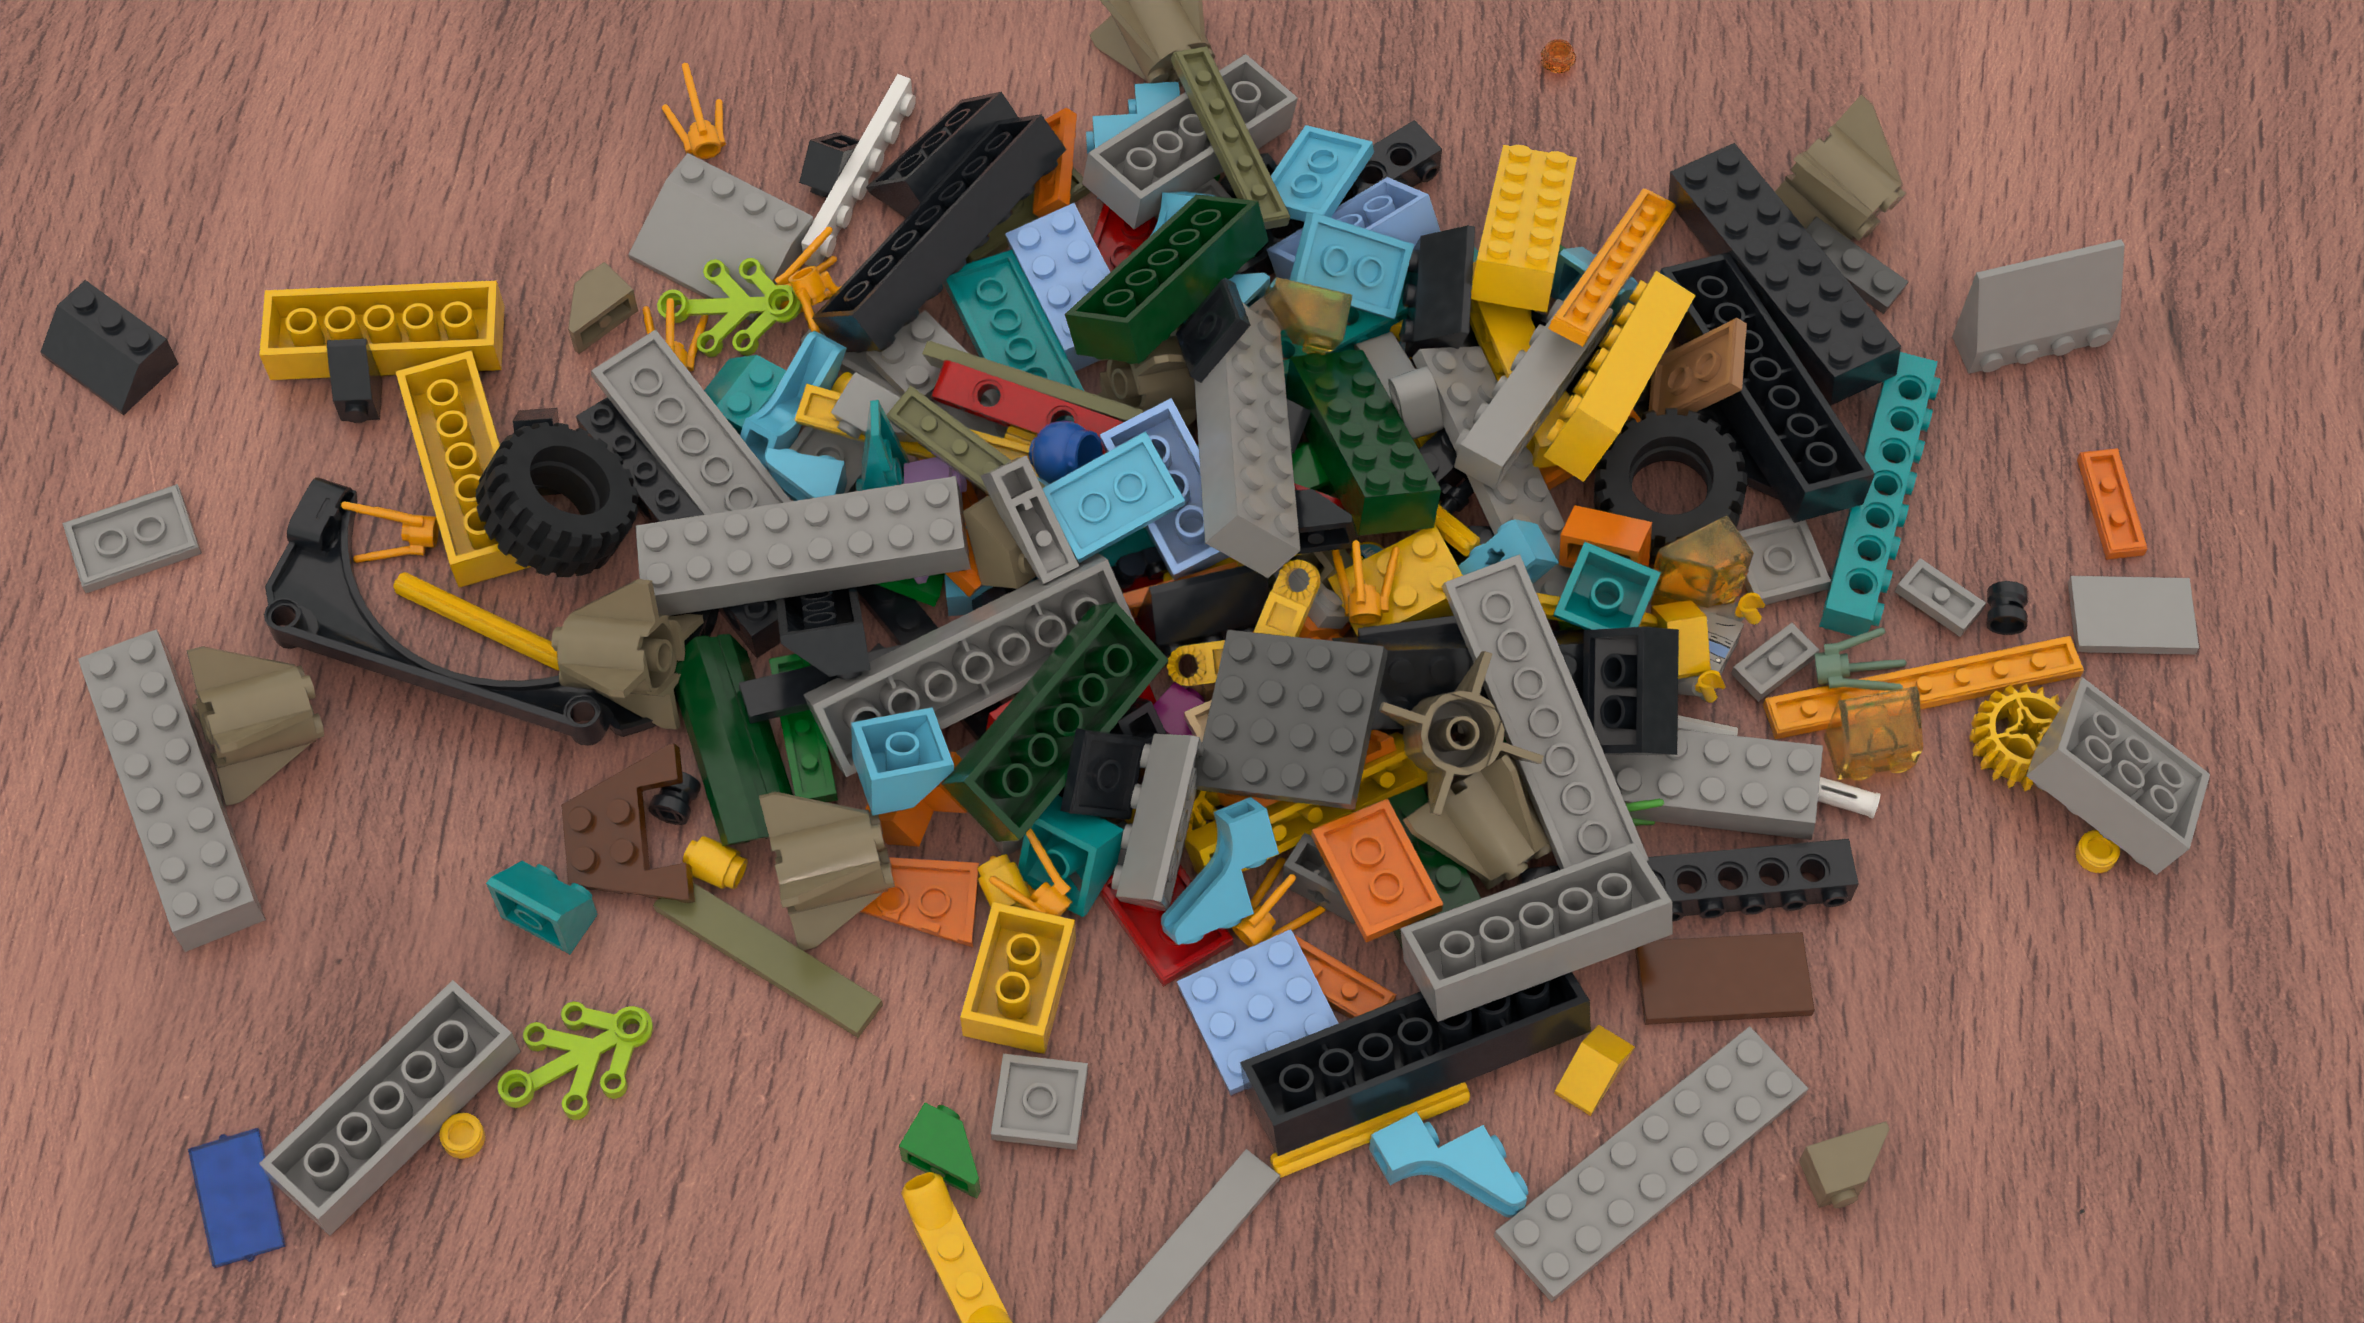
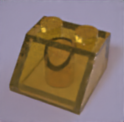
M1278 277L1265 290L1264 299L1292 343L1303 346V352L1308 354L1319 353L1324 356L1325 351L1331 353L1343 341L1353 295Z
M1726 515L1658 550L1653 569L1661 572L1653 594L1677 601L1691 600L1695 605L1709 608L1719 602L1727 604L1741 594L1754 552Z
M1917 686L1844 699L1837 702L1824 735L1837 780L1851 778L1855 781L1864 780L1874 775V773L1889 770L1892 773H1901L1916 765L1924 748L1920 694Z

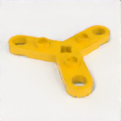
M1297 559L1283 565L1253 633L1299 637L1320 587V574L1312 563ZM1301 568L1308 573L1310 578L1309 585H1307L1304 591L1295 592L1290 588L1288 580L1294 570ZM1225 640L1178 647L1171 652L1168 658L1167 668L1169 676H1171L1174 682L1183 686L1216 683ZM1186 654L1194 655L1197 658V662H1199L1197 673L1190 678L1183 676L1179 671V661Z

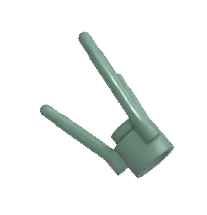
M1882 627L1838 643L1824 644V652L1814 653L1818 685L1829 684V689L1848 687L1900 692L1903 686L1898 683L1848 679V677H1850V672L1905 667L1907 662L1901 659L1849 663L1847 653L1839 654L1840 651L1884 635L1886 631Z

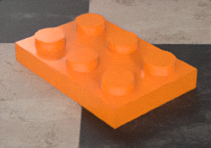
M1388 799L1312 829L1311 837L1366 943L1443 910V902Z

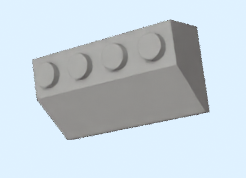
M1154 734L1152 744L1145 743L1140 761V768L1146 769L1142 785L1135 784L1131 798V808L1136 809L1133 825L1126 824L1121 842V848L1127 849L1123 866L1116 865L1112 879V889L1117 890L1116 897L1121 902L1166 911L1170 907L1197 792L1195 788L1197 763L1199 756H1203L1205 749L1200 737Z

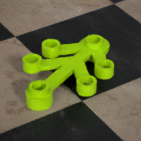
M755 258L743 260L739 266V274L748 283L755 284L765 295L764 297H749L729 275L728 267L722 261L713 259L705 264L703 274L713 285H718L729 298L688 299L682 292L673 289L664 292L657 303L658 312L665 319L668 298L674 300V308L682 305L680 310L675 313L674 323H681L689 316L726 314L711 330L703 332L697 339V348L707 357L717 356L723 348L722 340L751 313L762 314L746 330L738 331L732 340L733 347L744 356H750L757 351L759 346L758 339L776 322L786 323L792 321L798 316L802 308V304L798 300L792 286H776L765 274L764 266ZM756 266V272L748 276V270L751 267ZM716 268H721L720 274L712 277V272ZM789 300L788 305L780 310V305L784 301ZM750 338L748 346L741 348L742 341ZM714 339V345L709 349H705L706 343Z
M573 1001L567 1003L561 1011L564 1025L573 1031L580 1030L586 1025L605 1030V1032L593 1039L547 1029L540 1022L529 1024L523 1031V1039L530 1050L542 1051L549 1047L567 1051V1053L529 1074L517 1069L503 1074L498 1082V1092L501 1099L509 1107H523L533 1099L536 1090L577 1068L570 1092L562 1099V1108L568 1118L580 1120L588 1114L590 1109L587 1095L600 1056L614 1047L616 1048L610 1069L601 1076L600 1086L607 1097L612 1099L622 1097L628 1088L625 1074L633 1050L645 1044L653 1032L652 1019L644 1009L629 1006L622 1008L616 1014L585 1008L580 1002ZM571 1012H582L580 1019L576 1021L568 1020ZM630 1024L640 1026L639 1030L633 1034L625 1033L626 1027ZM543 1032L544 1037L540 1041H530L533 1033ZM612 1079L621 1080L620 1086L616 1089H609L606 1086ZM524 1087L525 1092L523 1095L517 1098L511 1096L514 1088ZM574 1100L583 1101L582 1107L576 1111L568 1109L569 1104Z

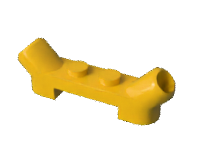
M927 1172L917 1175L906 1182L901 1195L912 1219L915 1233L923 1249L926 1250L960 1323H1013L951 1200L942 1176Z

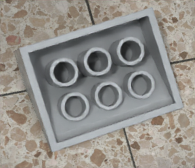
M687 153L666 179L628 255L629 259L706 299L729 298L718 285H713L703 274L705 264L710 260L718 259L728 267L729 275L749 297H764L765 295L755 284L748 283L739 274L741 262L747 258L757 259L764 266L765 274L776 285L774 279L783 274L803 253L801 242L814 220L813 216ZM751 267L748 270L747 275L750 276L756 272L757 267ZM716 268L712 272V277L718 276L721 268ZM751 313L745 319L754 322L762 313Z
M2122 239L1976 272L1952 335L1968 374L1979 371L1992 372L2002 366L2017 362L2027 364L2039 357L2052 354L2061 356L2071 352L2073 349L2086 346L2099 347L2111 341L2120 321L2125 247Z
M2081 677L2075 683L2034 751L2026 776L2038 788L2048 792L2064 804L2071 813L2078 815L2097 829L2104 838L2111 840L2130 854L2137 863L2144 865L2157 875L2190 849L2210 774Z

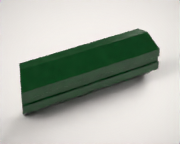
M719 634L717 637L697 636L685 646L684 661H677L674 673L681 674L674 691L722 846L745 844L761 838L770 839L759 795L772 792L793 795L769 719L750 724L739 692V683L756 679L748 652L731 634Z

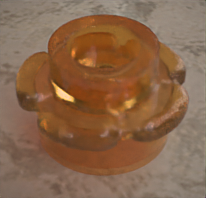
M1551 40L1541 51V64L1548 71L1565 73L1576 63V54L1574 53L1573 46L1566 40Z

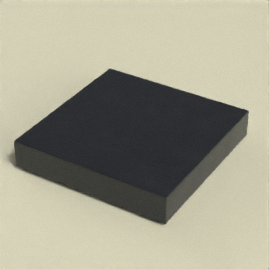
M1225 277L1176 333L1190 377L1200 383L1251 326L1236 284Z
M1076 728L1060 811L1131 820L1133 810L1131 808V798L1135 784H1138L1141 755L1146 738Z

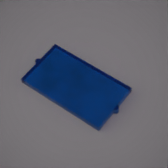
M255 1128L228 1137L225 1134H221L218 1140L189 1148L188 1153L214 1269L244 1259L251 1262L257 1255L286 1247L272 1181L259 1165L266 1157L260 1129Z

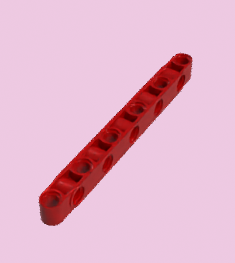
M945 360L931 395L932 399L947 406L1008 428L1014 425L1035 435L1047 424L1055 422L1064 415L1074 418V423L1083 426L1086 430L1097 433L1099 438L1100 434L1123 423L1117 419ZM987 390H998L1000 392V400L996 405L991 407L981 405V397ZM1294 483L1295 490L1310 489ZM1318 492L1319 494H1321L1322 496H1324L1325 498H1327L1328 500H1330L1331 502L1345 510L1339 499Z

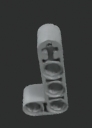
M1392 332L1354 345L1356 351H1364L1413 440L1443 429L1438 391L1431 371L1427 366L1415 369Z

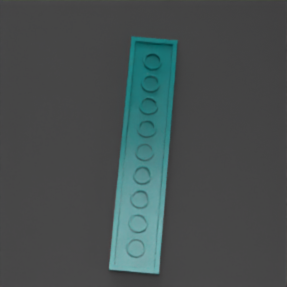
M1013 250L967 263L960 271L950 275L943 282L979 357L1084 391ZM1067 415L1061 416L1056 420L1074 422V418ZM1142 528L1098 553L1108 559L1110 566L1113 567L1114 565L1116 566L1115 563L1123 555L1126 556L1142 549L1155 547L1146 528Z

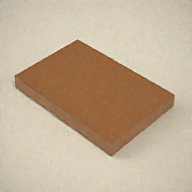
M1735 318L1662 355L1651 376L1649 411L1655 410L1657 416L1665 415L1666 408H1677V415L1687 416L1689 410L1697 412L1741 391L1747 323Z

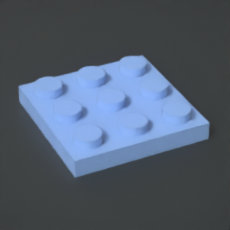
M1291 929L1177 981L1178 988L1230 1096L1244 1090L1240 1062L1339 1024Z

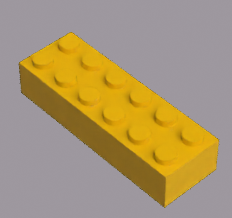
M1503 145L1476 260L1471 299L1547 313L1577 157H1571L1559 151L1548 153L1531 150L1524 145Z
M1655 271L1648 283L1640 280L1628 299L1633 304L1628 302L1621 307L1611 323L1614 327L1609 328L1599 344L1601 349L1595 352L1585 369L1588 372L1583 373L1572 392L1575 395L1570 396L1559 413L1560 416L1565 418L1564 421L1558 418L1547 434L1546 439L1551 444L1543 457L1584 482L1620 433L1695 297L1693 293L1658 271Z
M497 280L265 290L259 356L270 380L330 378L327 340L367 339L380 375H396V371L471 350L478 371L502 370L505 306Z
M472 350L396 371L441 536L458 588L526 569L515 563L517 559L512 555H504L498 549L499 543L495 539L490 540L484 529L486 522L480 521L477 511L476 489L480 484L479 479L499 448L500 442Z

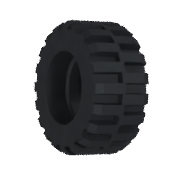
M1666 408L1665 415L1657 416L1655 410L1642 413V421L1638 423L1634 418L1627 420L1622 427L1621 433L1618 434L1597 463L1593 500L1595 510L1652 522L1651 565L1662 566L1663 560H1673V566H1678L1687 557L1693 556L1699 551L1707 557L1710 548L1717 551L1726 543L1727 534L1734 532L1738 525L1740 514H1742L1747 488V474L1744 472L1745 461L1742 452H1735L1736 442L1729 433L1723 436L1719 434L1721 425L1712 419L1704 423L1700 421V413L1690 410L1687 416L1677 415V408ZM1660 461L1680 462L1694 469L1702 477L1707 486V495L1705 500L1691 511L1673 515L1662 514L1649 509L1639 501L1632 490L1633 478L1641 469L1652 463Z
M548 422L533 424L531 427L523 426L515 430L512 435L507 436L500 444L479 479L480 484L476 489V501L480 521L486 522L484 526L485 532L490 540L495 539L499 543L498 549L504 555H512L517 559L515 563L524 568L531 566L536 569L538 574L548 576L551 573H556L557 577L567 578L572 577L574 573L576 576L592 573L594 569H600L608 562L632 528V524L637 517V503L639 501L637 489L632 486L634 479L629 469L623 468V459L617 452L612 454L607 449V443L600 438L598 440L588 436V431L581 428L572 430L569 429L568 424L554 423L553 426H549ZM534 485L548 487L561 493L576 506L581 515L568 513L554 507L539 494Z

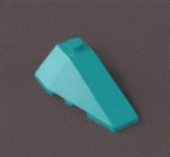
M879 400L870 401L862 456V478L856 481L857 491L904 484V464L910 463Z

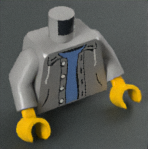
M1747 593L1740 598L1739 602L1697 606L1707 616L1711 670L1702 673L1700 676L1678 679V695L1698 696L1708 703H1713L1717 699L1714 689L1720 688L1723 690L1726 688L1721 675L1739 642L1744 623L1741 621L1745 617L1747 622L1755 625L1762 618L1756 608H1764L1765 603L1757 593Z

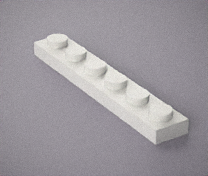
M897 74L802 240L801 245L804 252L826 227L829 226L833 229L822 245L805 262V265L817 267L823 262L825 256L830 257L836 245V237L841 228L845 229L849 225L856 201L864 198L869 178L873 171L878 172L883 164L886 148L889 143L894 144L897 140L900 124L905 116L911 115L916 102V97L912 94L910 78Z

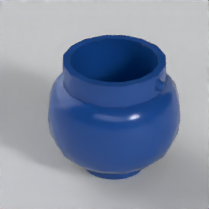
M1067 420L1047 424L1032 440L1029 448L1031 465L1034 467L1039 478L1049 484L1103 455L1101 439L1097 433L1086 430L1083 426Z

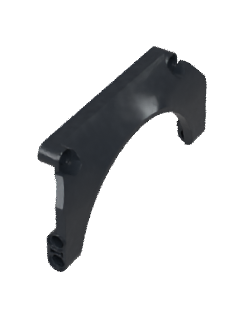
M319 477L311 481L288 524L287 541L289 543L265 585L268 606L265 609L264 618L274 640L279 646L288 649L299 647L569 735L580 745L589 746L598 743L605 736L608 728L615 735L625 737L657 726L652 723L653 720L635 714L594 690L562 686L559 681V675L531 680L478 678L450 671L412 653L396 641L378 623L360 594L352 561V534L356 512L345 510L341 507V503L344 501L357 504V492L352 490L351 487ZM719 608L684 613L703 615L704 621L684 641L685 646L697 636H711L717 622ZM674 691L675 701H676V704H677L678 701H677V697H676V694H675V691ZM581 721H589L588 723L584 724L577 723Z

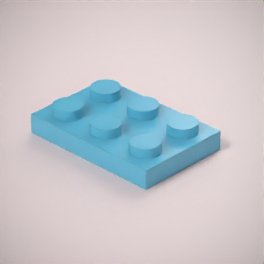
M1305 125L1271 175L1289 212L1290 218L1305 222L1307 212H1314L1331 218L1374 154L1373 142Z
M1307 212L1288 288L1384 318L1395 319L1414 244L1314 212Z
M1146 431L1042 488L1079 563L1186 504L1185 499Z

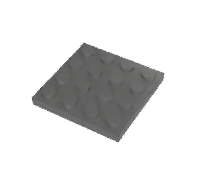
M1227 630L1202 741L1205 749L1203 756H1199L1197 763L1195 788L1199 791L1355 810L1388 651L1384 646Z

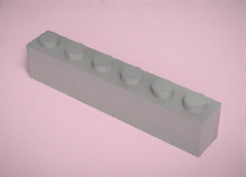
M1557 299L1548 314L1547 319L1549 322L1546 326L1539 324L1529 341L1531 347L1527 352L1520 350L1510 369L1513 372L1508 378L1503 375L1497 382L1492 392V397L1494 398L1490 404L1483 402L1477 410L1473 419L1475 424L1472 429L1464 428L1454 445V449L1458 451L1454 468L1496 490L1606 334L1613 309H1608L1584 347L1548 329L1553 317L1564 303V301Z

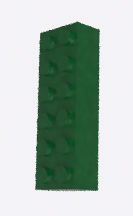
M1196 194L1065 313L1076 354L1095 357L1099 360L1124 361L1128 364H1140L1146 360L1155 348L1168 339L1170 334L1192 315L1224 277L1228 280L1231 279L1269 241L1259 202Z
M1344 350L1343 352L1309 353L1300 356H1290L1285 387L1286 398L1311 411L1303 431L1345 511L1352 515L1358 536L1434 528L1441 488L1364 351Z
M1116 602L1092 606L959 762L954 771L943 781L942 785L997 842L1021 840L1065 786L1076 728L1110 732L1169 661L1168 658Z

